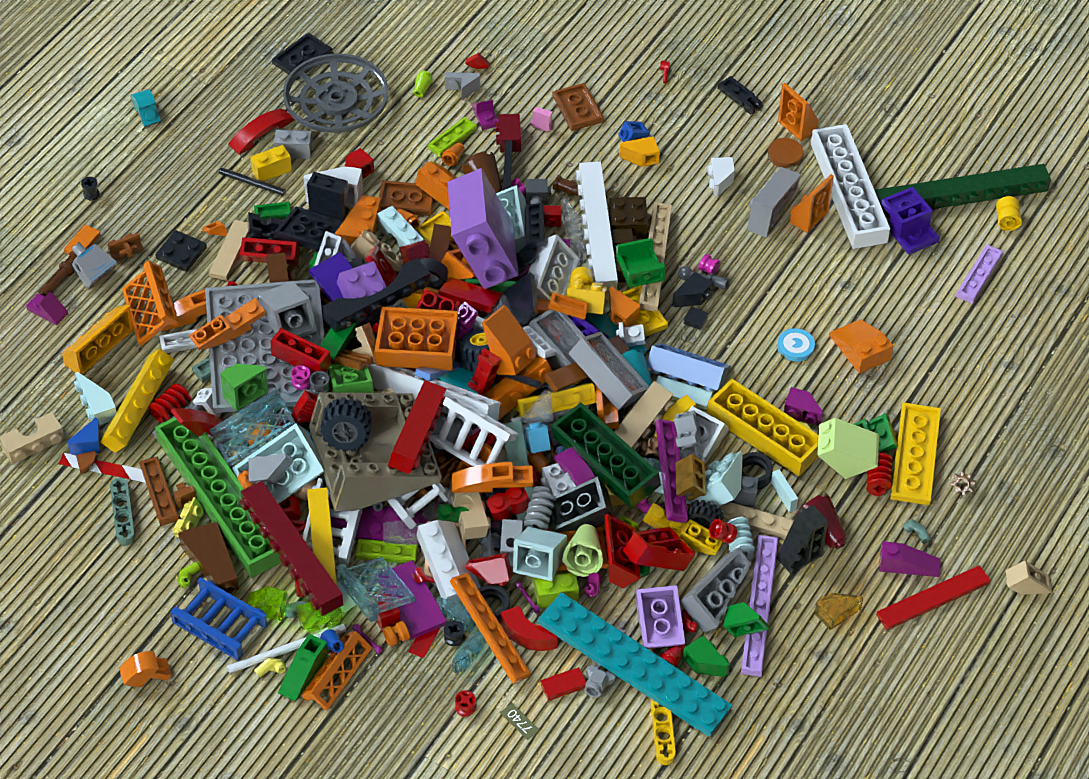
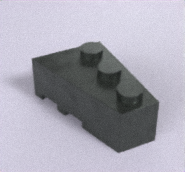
M814 505L807 509L803 508L798 512L776 557L790 574L818 559L823 554L828 521Z

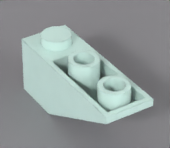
M76 372L74 386L76 391L82 394L80 395L82 405H87L86 413L89 420L96 417L99 425L112 421L116 414V407L110 394L79 372Z

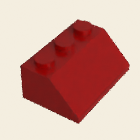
M606 514L604 532L609 582L624 589L641 578L640 566L631 562L623 552V549L636 532V528Z

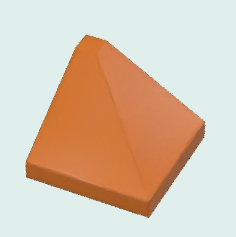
M219 221L210 223L202 228L204 232L211 235L227 236L228 234L225 225Z

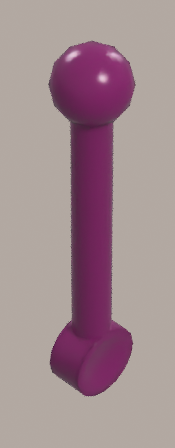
M517 581L515 584L516 588L521 590L532 606L534 613H540L539 607L535 605L523 588V583Z
M359 624L352 626L353 632L359 633L375 649L377 654L383 652V648L377 646L361 630Z

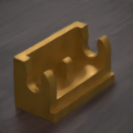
M693 454L675 463L676 494L682 497L690 493L691 495L687 496L688 501L705 496V462Z

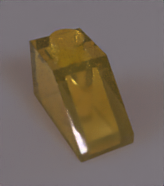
M830 593L826 597L822 596L817 600L814 614L829 630H832L861 610L863 598L856 595Z

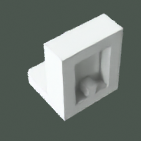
M623 322L619 323V330H616V334L622 338L628 347L646 344L643 324L624 327Z
M212 388L201 389L193 403L195 405H203L208 413L219 417L221 413L213 412Z

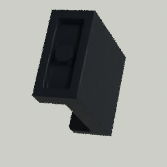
M313 172L307 183L309 210L345 220L349 213V208L345 207L344 192L348 187V181Z

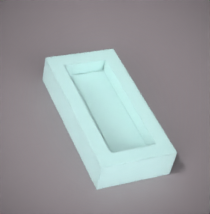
M780 469L773 471L771 478L773 488L789 513L797 510L798 497Z

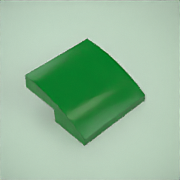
M886 413L870 421L864 418L853 424L879 435L878 453H885L898 447L889 416Z

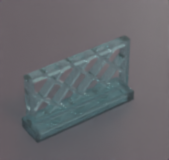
M275 389L211 428L210 432L215 438L227 465L230 467L260 449L296 423L284 398ZM281 409L279 414H274L275 412ZM271 418L277 419L274 425H268ZM283 419L290 421L284 426H280ZM254 429H260L257 436L252 435ZM265 430H271L269 435L263 436ZM237 439H243L240 446H234ZM231 440L229 445H224L225 442ZM249 440H255L253 445L246 447ZM232 450L238 451L235 456L229 458Z
M382 557L350 568L344 563L337 565L340 585L370 622L378 620V613L415 601L413 593ZM379 565L382 566L380 569H378V568H373V567H376V566H379ZM368 574H376L375 577H373V576H367V575H368ZM382 575H383V576H389V578H380V577H381ZM363 581H364V582H371L370 585H368V584H362ZM376 583H378V584H384L383 587H382V586H375V585H376ZM390 585H393V586H398V587H397V588H390L389 586H390ZM371 591L379 592L378 595L370 594ZM384 593L392 594V596H384ZM379 601H381V602H387V603L378 605Z

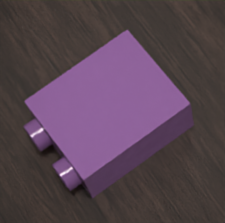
M482 168L449 181L451 234L482 287L486 289L518 276L513 222Z

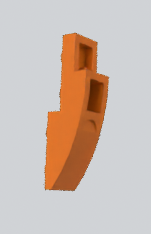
M205 289L174 302L173 306L178 323L174 326L168 324L161 332L194 323L197 316L207 314ZM159 317L156 321L157 325L161 322Z
M254 298L224 318L222 315H219L191 333L189 337L199 350L212 348L252 329L251 324L265 316L266 312L257 299Z
M512 462L484 464L452 473V493L493 492V488L533 487L532 466H513Z

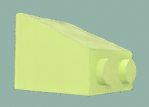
M833 418L819 424L818 456L843 478L848 479L878 467L879 435L877 433L838 418Z

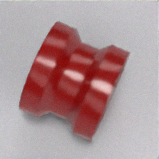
M463 690L456 694L455 710L457 714L469 717L475 712L476 697L474 693Z

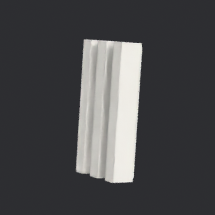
M197 329L159 336L162 350L166 353L197 348L191 338H189V335Z

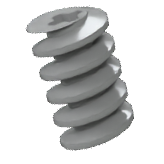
M536 486L532 490L533 494L530 497L531 501L528 504L529 507L526 511L527 514L523 525L526 528L529 526L547 530V523L550 522L549 516L552 515L551 509L554 508L553 502L556 501V497L552 495L553 492L549 488Z

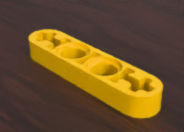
M650 699L656 759L662 765H670L675 760L676 752L671 711L663 706L659 707L657 702ZM664 714L668 719L662 722L658 721L656 716ZM665 732L670 737L667 740H662L658 737V734ZM667 746L668 757H664L663 747Z

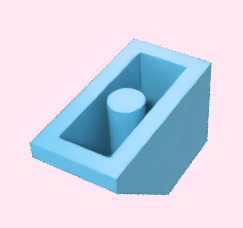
M534 422L529 424L530 427L524 428L525 445L528 451L536 453L551 450L546 425L541 424V422Z

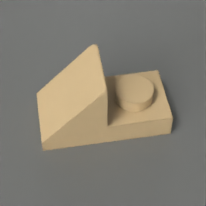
M370 323L355 328L357 339L361 342L362 346L352 351L373 357L374 363L376 362L374 352L376 338Z

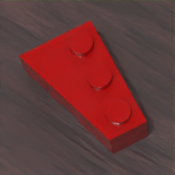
M671 527L635 532L623 549L628 559L635 564L684 571L696 554Z

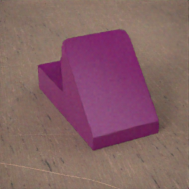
M493 99L472 103L471 106L481 130L495 128V122H498V119L493 110Z
M51 292L45 297L37 293L26 305L28 311L55 325H58L68 314V310Z

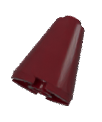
M824 493V497L817 495L804 504L802 508L807 509L812 505L815 506L828 521L825 544L831 549H840L847 543L845 541L847 539L846 532L830 496L827 493Z

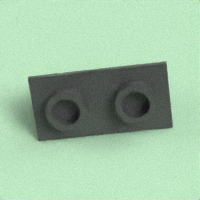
M490 527L486 537H482L479 540L482 550L480 558L500 554V552H497L501 549L500 535L497 532H491Z

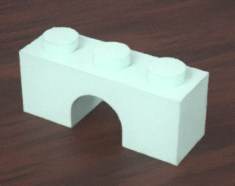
M393 206L377 213L378 229L388 239L393 236L395 237L399 251L408 261L424 254V239Z

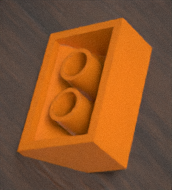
M430 161L418 170L416 185L450 210L448 182L458 177L441 164Z

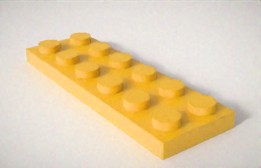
M902 402L891 500L930 505L941 408Z

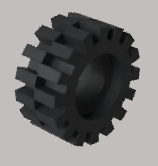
M695 500L689 506L687 511L688 520L686 522L691 519L709 530L714 520H723L724 513L721 512V508H716V504L711 505L710 501L705 503V500L700 502Z

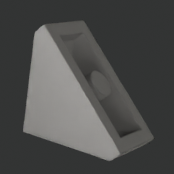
M325 231L314 266L339 252L342 253L346 260L348 259V262H351L352 258H356V261H359V258L343 237Z

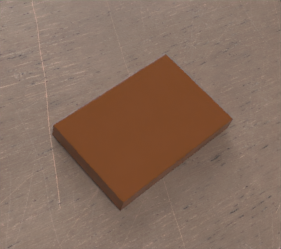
M585 83L552 91V96L571 131L604 122V117Z
M382 180L379 197H381V211L393 206L396 210L402 209L416 215L431 216L434 198L418 187L416 183Z

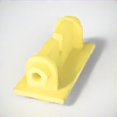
M193 497L192 501L185 503L180 514L181 519H178L173 528L174 536L179 537V532L196 528L204 508L195 497Z

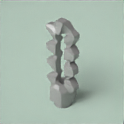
M618 629V630H620L621 632H623L624 634L627 635V633H626L625 630ZM592 660L594 666L587 667L588 680L584 690L590 697L597 698L602 695L605 687L614 683L616 676L609 670L606 673L600 670L601 665Z

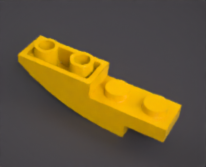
M655 503L651 505L643 519L644 522L656 529L671 527L696 552L716 555L723 543L721 540L711 538L707 528L691 519L686 523L667 520L666 509Z

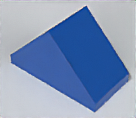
M95 417L67 441L72 455L91 451L100 453L101 430L98 419Z

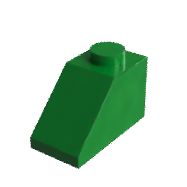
M746 603L727 606L724 628L734 638L770 630L767 622Z

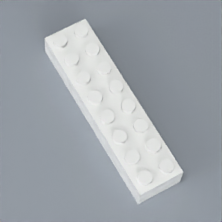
M847 124L814 129L811 146L824 179L831 174L834 175L831 196L852 249L888 243L890 227Z

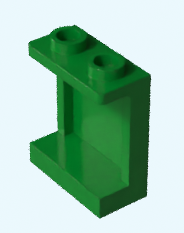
M652 238L618 244L616 246V258L629 288L665 281V266L663 262L659 263L653 249Z

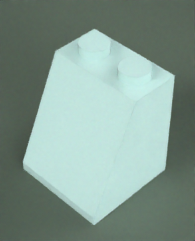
M528 526L514 540L513 572L552 581L563 559V552L567 546V535Z

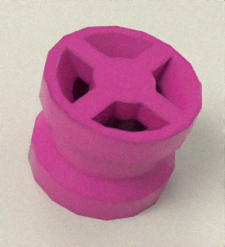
M706 254L701 259L698 269L701 272H707L708 275L711 273L716 274L721 261L712 259L711 255Z
M303 365L294 367L291 371L292 386L298 390L307 389L310 386L309 368Z

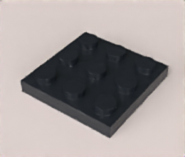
M296 206L274 231V238L281 241L297 242L300 247L311 248L319 252L325 231L335 234L344 220Z

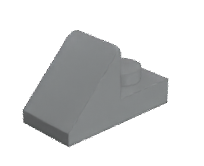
M445 72V89L461 90L462 99L480 88V73Z

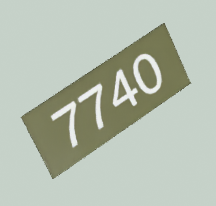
M513 703L500 712L527 740L540 731Z

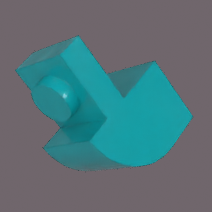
M149 89L130 95L134 109L139 113L143 127L161 122L155 105V99Z

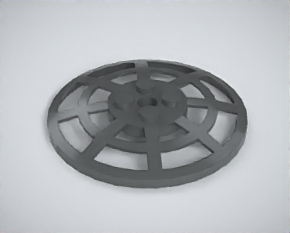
M326 54L303 62L290 73L284 85L283 98L288 113L300 124L321 132L340 133L361 128L375 120L387 104L389 89L382 71L370 61L349 54ZM330 63L331 72L319 74L312 79L305 73L315 66ZM337 63L354 64L362 67L363 70L359 75L338 71ZM369 72L374 74L382 86L381 90L372 92L370 85L364 80ZM300 77L306 83L301 90L300 97L289 96L291 86ZM338 77L349 78L353 81L349 84L344 81H338ZM331 78L330 82L321 86L317 84V82L323 79ZM361 84L367 94L357 95L355 88ZM310 88L316 91L315 98H305ZM383 95V102L380 108L374 114L368 113L373 98ZM368 100L363 110L356 108L358 101ZM290 102L300 103L302 110L308 117L302 119L295 114L290 106ZM306 104H314L319 110L312 114ZM349 112L356 115L346 120H342L341 115ZM324 114L332 115L335 121L324 120L320 117ZM361 117L366 118L365 120L359 123L352 124L349 126H342L343 124L354 122L360 119ZM317 121L322 124L335 125V127L319 126L311 122Z

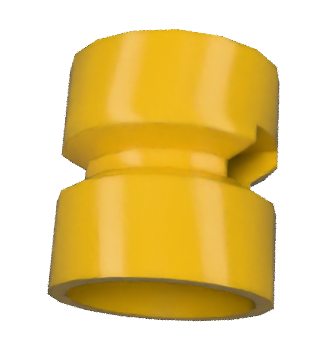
M1012 196L999 199L996 202L999 227L1005 231L1016 230L1022 224L1019 200Z

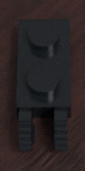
M732 76L718 84L717 89L743 107L750 115L755 113L756 109L763 107V102Z

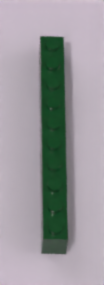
M1045 164L875 189L874 191L885 217L891 215L882 206V199L911 187L918 192L931 209H940L991 201L1007 196L1014 197L1046 192L1049 190L1051 178Z

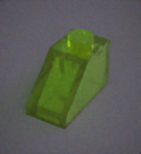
M268 586L250 592L246 603L255 609L263 610L267 618L282 621L285 614L284 609L289 604L287 591Z

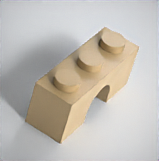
M52 412L34 420L37 431L33 435H21L16 428L0 436L1 448L11 464L22 461L26 457L41 452L43 449L58 444L65 439L63 428Z
M451 480L449 495L453 507H465L469 510L461 512L458 521L462 539L486 537L491 523L490 518L486 517L485 514L486 506L484 500L481 501V492L452 493Z

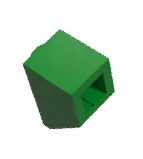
M704 636L684 648L683 660L695 673L720 677L728 675V659L716 650L715 645Z

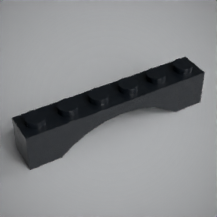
M416 258L402 265L396 279L382 291L362 298H338L323 306L322 317L335 333L345 330L350 325L363 321L367 316L378 313L382 307L391 306L398 300L409 297L415 291L426 288L429 285L430 272Z

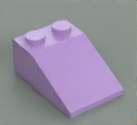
M677 585L637 589L635 600L643 646L650 649L685 645Z

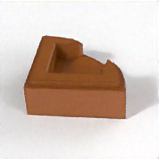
M95 451L76 455L80 474L89 471V468L96 462Z

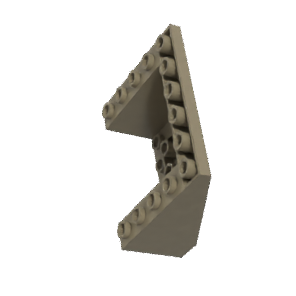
M319 392L309 428L316 451L325 470L323 474L335 511H356L440 483L442 476L430 442L428 444L424 443L426 444L425 451L422 456L418 455L421 457L417 468L413 467L410 474L387 466L393 448L415 402L413 393ZM345 397L349 400L354 398V401H361V405H366L368 407L367 411L372 413L373 421L368 442L363 444L362 448H356V451L348 450V452H343L342 449H339V451L335 450V447L328 446V442H324L323 436H321L320 426L324 410L335 399L341 400V398Z

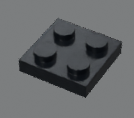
M175 230L156 252L155 256L156 259L188 272L206 250L207 244Z

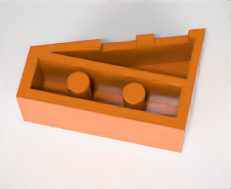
M362 195L335 234L343 237L350 247L364 230L372 232L376 236L378 228L377 213L381 212V197Z

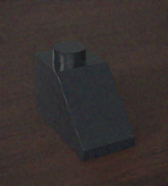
M694 272L673 293L672 306L676 308L702 305L713 295V282Z

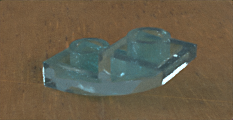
M479 631L468 638L452 659V671L454 674L460 670H466L472 664V654L475 655L484 648V637Z

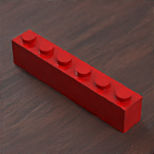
M424 380L393 448L387 466L407 474L411 473L413 467H418L421 459L418 455H423L426 448L424 443L428 444L437 420L440 417L444 407L443 402L446 398L444 394L447 388Z

